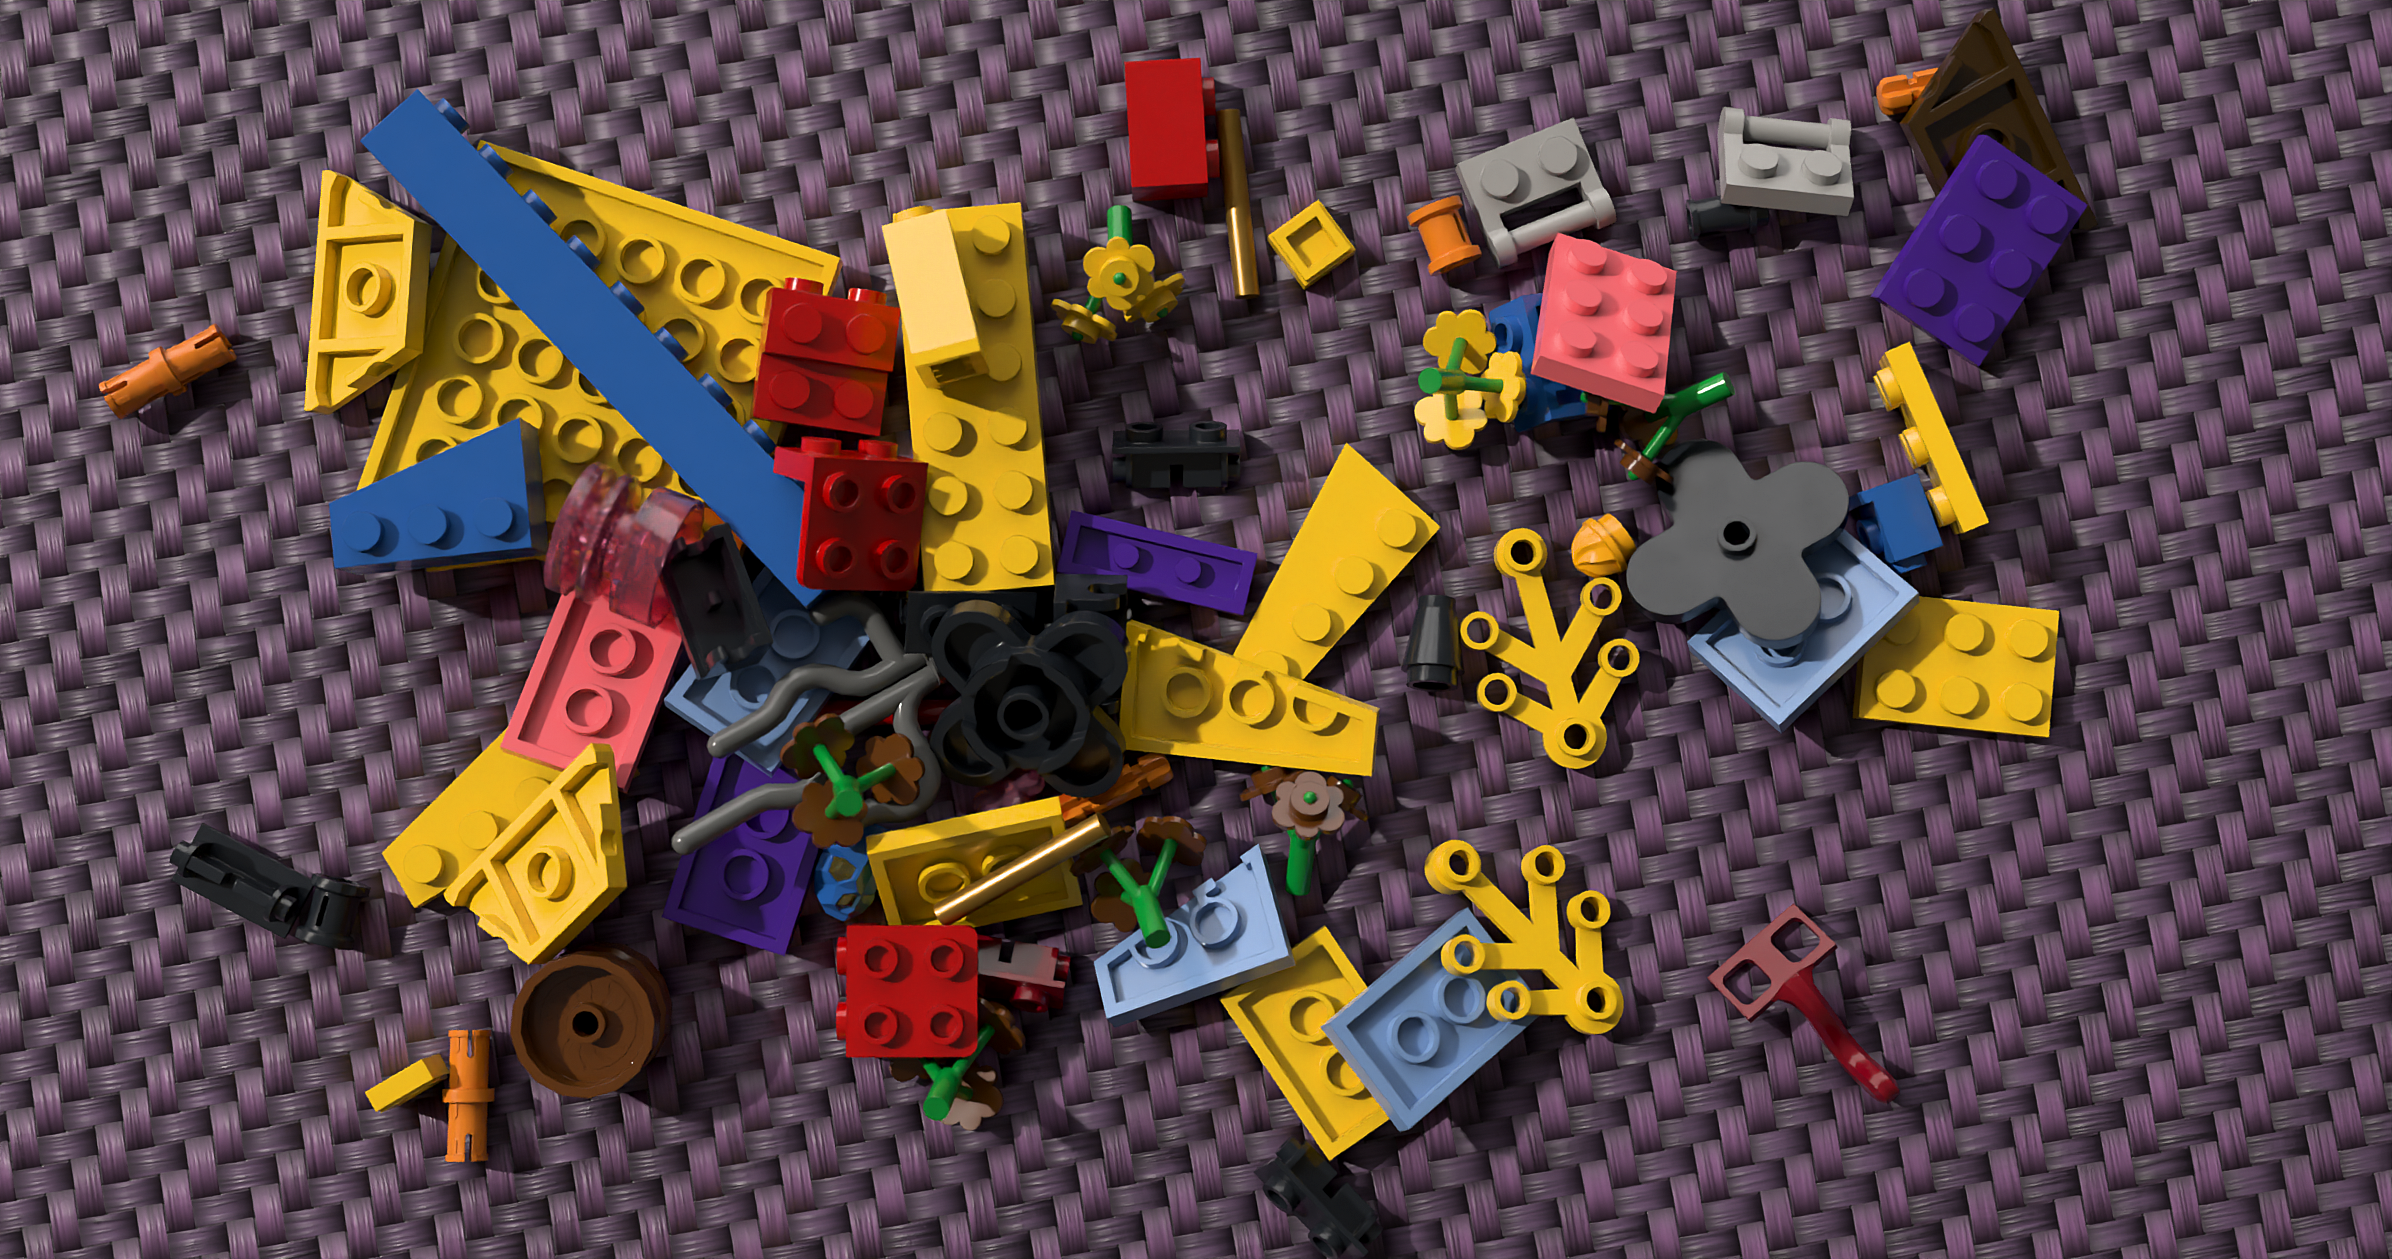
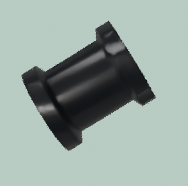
M313 873L310 883L316 887L305 925L297 926L295 937L320 946L340 950H353L355 939L350 934L360 900L369 896L371 887L342 877Z

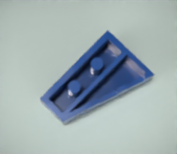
M520 417L329 503L334 568L355 575L550 555L538 428Z

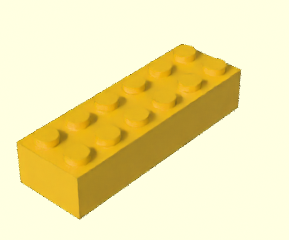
M1021 202L946 209L952 225L990 372L926 388L914 367L901 312L913 459L928 463L920 541L924 590L1055 591L1056 567L1026 226ZM939 209V210H933V211H934V212H937V211H941V210H945V209ZM894 213V214H893V223L896 222L894 216H895L897 213Z

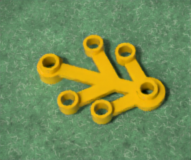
M1514 529L1506 533L1497 542L1494 549V562L1503 576L1516 582L1535 648L1499 629L1498 623L1492 615L1480 611L1471 613L1462 620L1459 626L1460 640L1466 648L1473 651L1485 650L1544 683L1552 710L1517 693L1513 680L1502 673L1490 674L1478 683L1476 688L1477 701L1487 711H1502L1540 732L1546 754L1559 766L1569 769L1584 768L1597 761L1605 749L1607 733L1600 719L1622 677L1633 673L1639 664V652L1632 642L1626 639H1614L1602 646L1598 654L1600 668L1578 702L1571 676L1604 616L1613 613L1619 607L1622 599L1621 590L1616 582L1605 577H1599L1588 582L1580 594L1581 606L1560 641L1540 572L1547 560L1546 544L1539 534L1530 529ZM1525 542L1531 546L1533 559L1529 564L1521 565L1513 560L1511 548L1514 543ZM1594 586H1603L1610 591L1612 600L1606 609H1599L1591 603L1590 592ZM1482 620L1489 626L1490 636L1486 642L1475 643L1469 638L1467 627L1471 621ZM1618 646L1627 651L1629 663L1624 670H1616L1610 666L1608 653L1611 648ZM1490 681L1502 682L1507 688V698L1501 705L1490 703L1485 696V688ZM1573 724L1582 727L1586 733V742L1579 749L1570 748L1564 740L1565 730Z
M1450 840L1437 846L1428 854L1424 869L1429 884L1438 892L1447 895L1463 892L1513 942L1481 943L1472 935L1464 934L1447 941L1441 950V962L1444 968L1454 976H1466L1477 970H1541L1559 988L1528 991L1522 983L1513 980L1494 986L1487 995V1008L1496 1020L1511 1022L1524 1016H1564L1571 1027L1587 1035L1602 1034L1617 1025L1623 1014L1624 999L1616 981L1604 973L1601 927L1606 924L1610 917L1609 902L1603 894L1594 890L1580 893L1568 902L1566 908L1567 919L1575 928V966L1560 951L1555 881L1559 880L1565 871V860L1558 849L1550 845H1542L1526 853L1522 859L1521 870L1524 878L1528 881L1530 920L1481 872L1480 857L1477 851L1467 842ZM1452 854L1463 858L1466 864V872L1463 876L1457 875L1452 871L1449 864ZM1538 855L1545 857L1550 863L1551 872L1548 877L1541 875L1536 869L1535 860ZM1583 900L1590 902L1595 908L1596 917L1593 922L1586 920L1581 913ZM1458 944L1468 948L1471 953V962L1468 967L1460 965L1455 958L1454 951ZM1504 990L1510 991L1516 997L1517 1007L1513 1013L1506 1011L1501 1004V994ZM1590 990L1598 993L1601 999L1602 1008L1599 1013L1592 1011L1587 1004V995Z

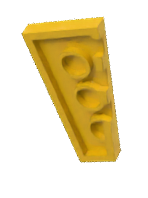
M1346 442L1233 656L1303 680L1438 531L1440 526Z
M1131 619L1127 622L1126 635L1131 646V661L1122 683L1119 728L1126 741V750L1363 776L1373 775L1380 708Z
M507 728L382 852L414 908L422 907L442 895L464 870L562 773L504 753L500 745ZM636 769L633 778L640 775L638 769Z

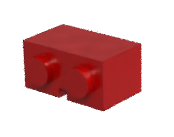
M1201 58L1124 62L1133 202L1207 197L1208 178H1220L1218 139H1205L1204 116H1216L1214 77L1202 78Z

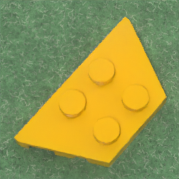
M331 170L322 171L304 411L321 415L332 414L423 352L432 225L354 179Z
M590 743L443 892L446 901L452 906H466L480 917L478 926L492 937L504 939L508 944L509 950L527 964H547L627 888L615 757L611 745Z

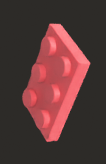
M1557 233L1549 250L1531 374L1655 414L1665 394L1677 271L1663 267L1649 259H1638L1601 247L1590 240L1577 239Z
M572 569L500 745L502 751L563 772L590 743L610 744L614 751L618 791L627 794L684 648L682 637L668 601Z

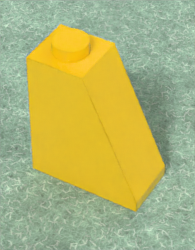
M918 206L897 213L894 216L896 222L883 225L882 230L914 367L926 388H931L989 373L957 244L946 209L934 212L932 206Z

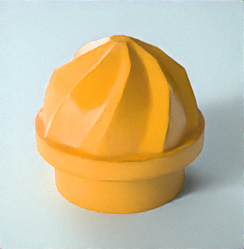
M1609 513L1597 521L1589 518L1583 522L1581 529L1577 532L1571 544L1574 566L1577 570L1593 578L1623 573L1627 570L1626 562L1631 559L1637 550L1626 529Z

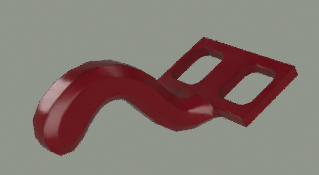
M1793 903L1707 978L1750 1023L1777 1000L1793 1005L1804 1015L1819 1039L1844 1070L1872 1098L1887 1105L1900 1094L1898 1083L1856 1042L1814 984L1812 970L1838 947ZM1794 922L1803 923L1820 939L1819 945L1799 962L1789 961L1773 945L1775 937ZM1752 963L1771 980V986L1753 1003L1742 1004L1725 987V982L1743 965Z

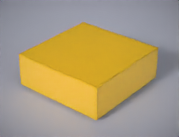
M1319 199L1268 235L1267 238L1269 244L1304 290L1350 258L1356 251Z
M439 1053L417 1061L367 1090L365 1094L375 1112L380 1111L382 1113L402 1105L447 1079V1074L450 1071Z

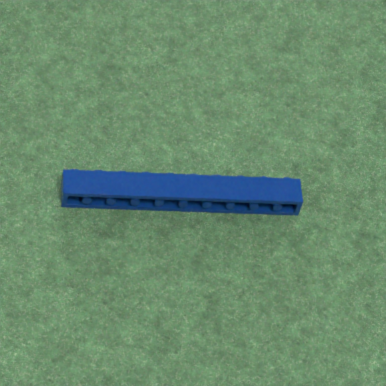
M417 89L360 140L375 158L725 523H729L730 529L809 611L823 598L837 591L812 590L801 586L797 581L796 573L805 482L773 473L774 460L769 454L775 450L777 445L752 419L741 426L725 410L733 402V399L707 372L697 381L681 364L689 356L688 352L663 326L654 334L650 332L637 318L645 310L643 305L619 280L610 288L604 284L593 272L601 264L598 258L576 235H573L566 243L549 225L558 217L531 189L521 197L510 186L506 179L514 171L487 143L477 151L464 138L462 134L470 128V125L444 98L433 105Z

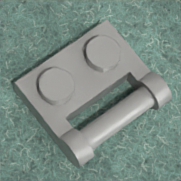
M1723 107L1718 126L1721 203L1848 217L1854 200L1849 151L1851 136L1850 120L1829 118L1827 124L1747 116L1744 115V109ZM1743 141L1817 148L1823 150L1808 151L1799 149L1770 147L1763 144H1743Z
M1574 117L1460 162L1455 168L1487 248L1498 269L1517 262L1518 254L1554 241L1557 233L1569 235L1591 225H1594L1596 229H1601L1616 223L1617 220L1612 200L1601 184ZM1574 188H1577L1583 201L1509 232L1501 220V217Z

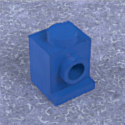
M1918 473L1849 497V511L1858 508L1862 519L1856 523L1860 543L1896 574L1928 565L1924 552L1943 546Z

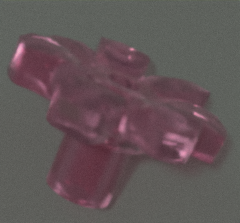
M1016 768L1000 781L991 785L981 786L983 789L977 792L973 798V808L980 813L1038 801L1039 799L1035 794L1043 790L1046 781L1040 774H1037L1035 769Z

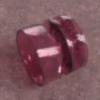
M595 462L589 465L577 479L555 522L544 567L545 587L564 596L575 590L576 599L591 605L600 598L611 583L609 611L619 617L655 629L662 624L671 611L659 579L663 564L672 542L677 538L684 537L686 545L700 540L704 522V505L698 499L659 486L650 493L640 507L641 481L636 476L628 473L617 479V473L612 467Z

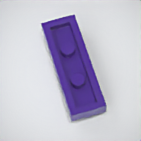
M1071 510L1057 574L1128 575V591L1243 617L1258 553Z

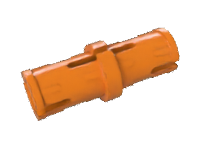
M214 323L204 331L167 350L160 346L148 353V360L120 375L99 383V389L103 394L108 393V395L104 396L105 401L119 419H123L128 414L169 393H173L176 397L188 390V383L228 362L235 361L237 357L232 349H228L231 347L229 340L220 327Z
M468 1030L448 1031V1037H450L449 1089H442V1102L449 1103L446 1162H465V1137L467 1134H469V1160L471 1162L488 1161V1102H494L495 1088H488L489 1049L492 1030H472V1052L470 1057H468Z

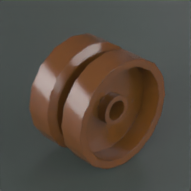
M594 941L568 949L549 961L525 981L513 1004L510 1035L519 1062L537 1083L561 1096L593 1098L618 1090L657 1056L670 1032L673 1004L665 978L647 956L624 944ZM585 1011L593 1013L596 1019L588 1020Z

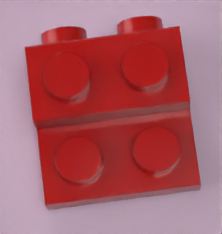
M785 278L784 289L772 287L766 293L750 419L875 438L879 437L888 373L893 371L901 308L886 306L887 294L879 291L850 288L848 298L844 299L822 295L824 284L821 282L801 278Z

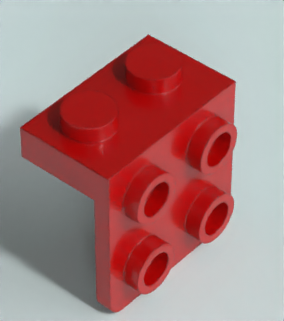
M802 437L801 448L775 447L773 473L805 482L796 573L798 583L812 590H910L915 585L917 579L928 463L897 455L898 444L877 440H859L858 451L841 450L842 441L821 437Z
M881 922L847 925V937H838L836 955L838 976H846V1002H838L836 1011L837 1040L846 1041V1057H968L972 1055L978 1047V933L976 929L970 925H881Z

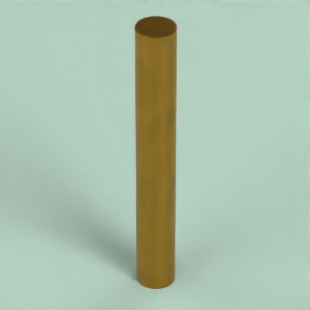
M1224 109L1216 112L1215 120L1235 299H1252L1259 297L1260 291L1240 110Z
M1098 812L934 904V912L942 925H952L1111 836L1108 822Z

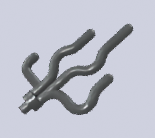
M847 590L830 594L809 611L811 621L815 625L826 626L843 616L855 617L862 625L883 661L862 671H850L830 664L817 663L794 668L775 683L760 708L713 734L707 742V748L709 753L715 758L723 759L770 733L784 722L798 697L812 689H826L841 695L861 697L879 692L840 715L845 724V729L850 730L853 736H856L893 714L892 725L895 733L904 734L911 740L914 746V756L920 758L925 765V774L917 780L920 786L918 798L908 805H901L893 799L886 803H880L874 797L864 800L868 806V813L861 823L863 829L873 824L905 823L925 813L934 804L941 789V768L935 754L930 749V744L921 731L918 722V708L922 700L929 693L949 681L936 667L932 653L905 654L902 642L882 609L871 597L859 591ZM818 772L814 777L803 779L796 783L764 784L748 790L676 832L672 838L673 849L680 855H690L761 813L769 810H794L799 803L803 802L802 791L807 784L816 782L823 786L830 778L827 774Z

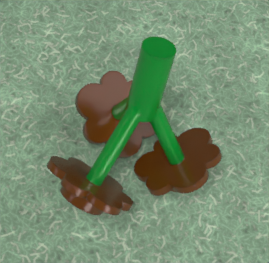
M1721 372L1675 394H1664L1655 414L1586 391L1582 392L1580 398L1585 403V415L1597 417L1598 432L1606 431L1608 405H1620L1624 413H1622L1619 419L1620 431L1626 439L1630 441L1638 440L1639 446L1643 450L1639 454L1618 438L1614 442L1615 445L1626 452L1619 463L1629 470L1628 477L1631 480L1635 481L1640 478L1651 485L1659 475L1665 481L1672 484L1675 479L1653 464L1652 461L1664 446L1676 441L1678 426L1686 416L1735 395V390L1727 373Z
M834 713L825 714L815 722H803L797 725L792 734L794 740L786 743L780 751V760L783 765L789 769H795L799 778L810 779L818 772L827 774L830 778L823 786L816 782L807 784L802 791L803 802L796 806L792 814V821L795 827L803 833L812 834L813 844L820 849L830 848L834 842L842 847H852L861 840L864 833L861 821L868 813V806L862 799V792L872 788L873 797L880 803H886L893 799L901 805H908L918 798L920 786L917 780L925 774V765L920 758L914 756V746L911 740L904 734L895 733L886 739L881 736H874L868 739L865 744L867 754L860 757L856 764L858 779L844 775L841 770L846 762L844 751L854 744L855 738L850 730L845 729V724L841 717Z
M1262 765L1260 770L1250 775L1254 785L1243 790V793L1239 796L1241 801H1246L1271 792L1275 802L1272 808V820L1277 827L1287 830L1290 837L1285 890L1292 895L1304 896L1310 893L1315 846L1322 833L1334 834L1343 827L1344 813L1342 809L1366 823L1370 816L1357 805L1363 795L1353 788L1351 779L1346 778L1342 780L1331 774L1327 781H1325L1320 774L1310 771L1306 772V769L1295 768L1289 770L1288 767Z
M1154 816L1147 817L1143 828L1139 829L1137 833V843L1144 849L1155 852L1158 858L1153 873L1143 872L1140 863L1132 858H1122L1119 860L1116 857L1127 845V839L1134 833L1130 825L1113 827L1111 829V836L1080 852V858L1069 870L1076 877L1084 872H1093L1104 863L1111 873L1102 872L1095 878L1094 887L1099 894L1094 897L1091 904V912L1094 918L1102 923H1113L1117 930L1124 933L1132 931L1138 921L1145 943L1152 949L1164 947L1171 939V934L1158 900L1171 863L1178 861L1186 866L1200 865L1204 858L1203 851L1208 843L1204 836L1195 833L1194 827L1188 821L1176 816H1167L1162 819Z
M978 996V1047L972 1055L957 1057L951 1062L949 1067L943 1069L939 1064L948 1061L951 1057H887L891 1061L889 1071L893 1078L900 1082L909 1081L917 1075L922 1079L931 1078L934 1083L923 1105L925 1115L945 1125L954 1126L960 1123L965 1130L975 1131L981 1127L983 1117L991 1118L996 1116L1004 1104L1002 1092L997 1087H994L998 1081L997 1071L988 1065L980 1067L975 1059L985 1046H992L997 1052L1007 1055L1012 1049H1021L1026 1042V1038L1021 1030L1015 1026L1016 1020L1006 1007Z

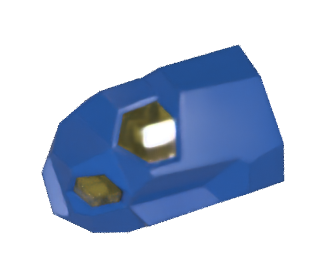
M873 824L864 829L861 840L855 846L842 847L837 844L823 849L814 873V893L826 914L844 922L862 914L873 902L878 894V888L867 855L866 836L885 833L891 830L878 824Z

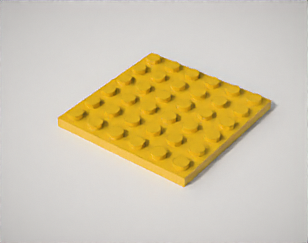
M480 140L477 151L487 143L514 171L506 179L510 186L521 197L530 189L534 191L558 217L549 225L565 243L573 235H576L601 262L593 272L604 284L610 288L619 280L645 308L637 318L652 334L656 333L663 326L689 354L681 364L697 381L707 372L733 399V402L725 410L741 426L749 421L767 291L772 287L784 289L785 278H801L823 283L822 295L832 296L843 265L841 258ZM447 233L427 290L423 352L399 368L357 490L520 417L538 428L550 554L533 556L532 558L568 570L573 569L668 601L654 565L655 559L662 557L668 545L677 538L684 537L686 545L702 539L704 533L710 527L725 522ZM752 419L777 447L781 446L788 424ZM775 450L769 454V456L773 460L775 457ZM732 531L740 555L743 557L746 544Z

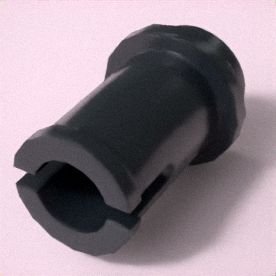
M1721 195L1697 200H1686V219L1692 240L1745 229L1749 235L1757 233L1758 227L1769 224L1768 208L1721 203Z

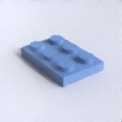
M1843 530L1840 536L1831 544L1803 559L1818 582L1821 592V616L1814 631L1804 641L1783 649H1770L1756 645L1739 631L1727 610H1720L1687 641L1689 650L1780 733L1787 729L1920 602L1918 591L1846 530Z
M765 566L752 583L774 641L758 664L702 681L697 680L692 664H690L665 697V706L711 737L713 734L760 708L775 683L794 668L817 663L830 664L851 671L871 644V640L860 622L853 616H843L826 626L815 625L810 619L809 610ZM812 689L804 692L798 697L784 722L770 733L738 750L735 754L772 778L782 765L780 760L781 749L786 743L794 740L792 734L795 727L803 722H813L835 692L826 689Z
M1468 907L1454 914L1320 1027L1399 1132L1409 1130L1539 1017L1524 1016L1511 1022H1501L1496 1020L1488 1011L1487 995L1498 984L1511 980L1518 981L1528 991H1531L1516 970H1477L1466 976H1454L1444 968L1441 962V950L1447 941L1457 936L1467 934L1476 937L1481 943H1495ZM1458 944L1454 951L1455 958L1460 965L1468 967L1471 962V953L1468 948ZM1504 990L1501 994V1004L1506 1011L1513 1013L1517 1007V1000L1514 994Z

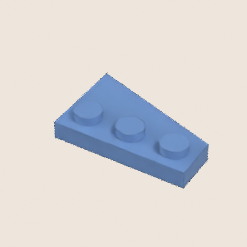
M1259 844L1240 856L1243 863L1216 882L1212 878L1208 879L1192 891L1195 896L1193 899L1165 918L1171 934V939L1167 945L1158 949L1149 948L1145 943L1141 929H1139L1094 961L1106 1018L1114 1028L1295 966L1266 854Z

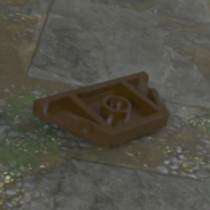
M1983 9L1976 13L1900 122L1901 128L1935 196H1938L1977 136L1988 135L2088 205L2072 229H2091L2098 225V222L1995 9Z

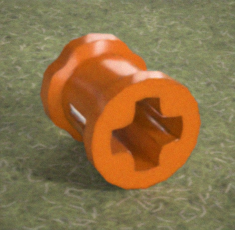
M1459 195L1435 201L1407 216L1410 226L1418 227L1431 260L1427 267L1431 276H1437L1475 261L1482 255L1479 245H1472L1462 221L1459 209L1463 206Z

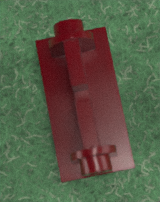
M978 934L979 997L1009 1000L1013 1007L1031 1013L1046 1012L1048 1007L1062 1010L1065 982H1067L1071 956L1060 955L1059 948L1015 941L1011 963L999 961L1003 939Z

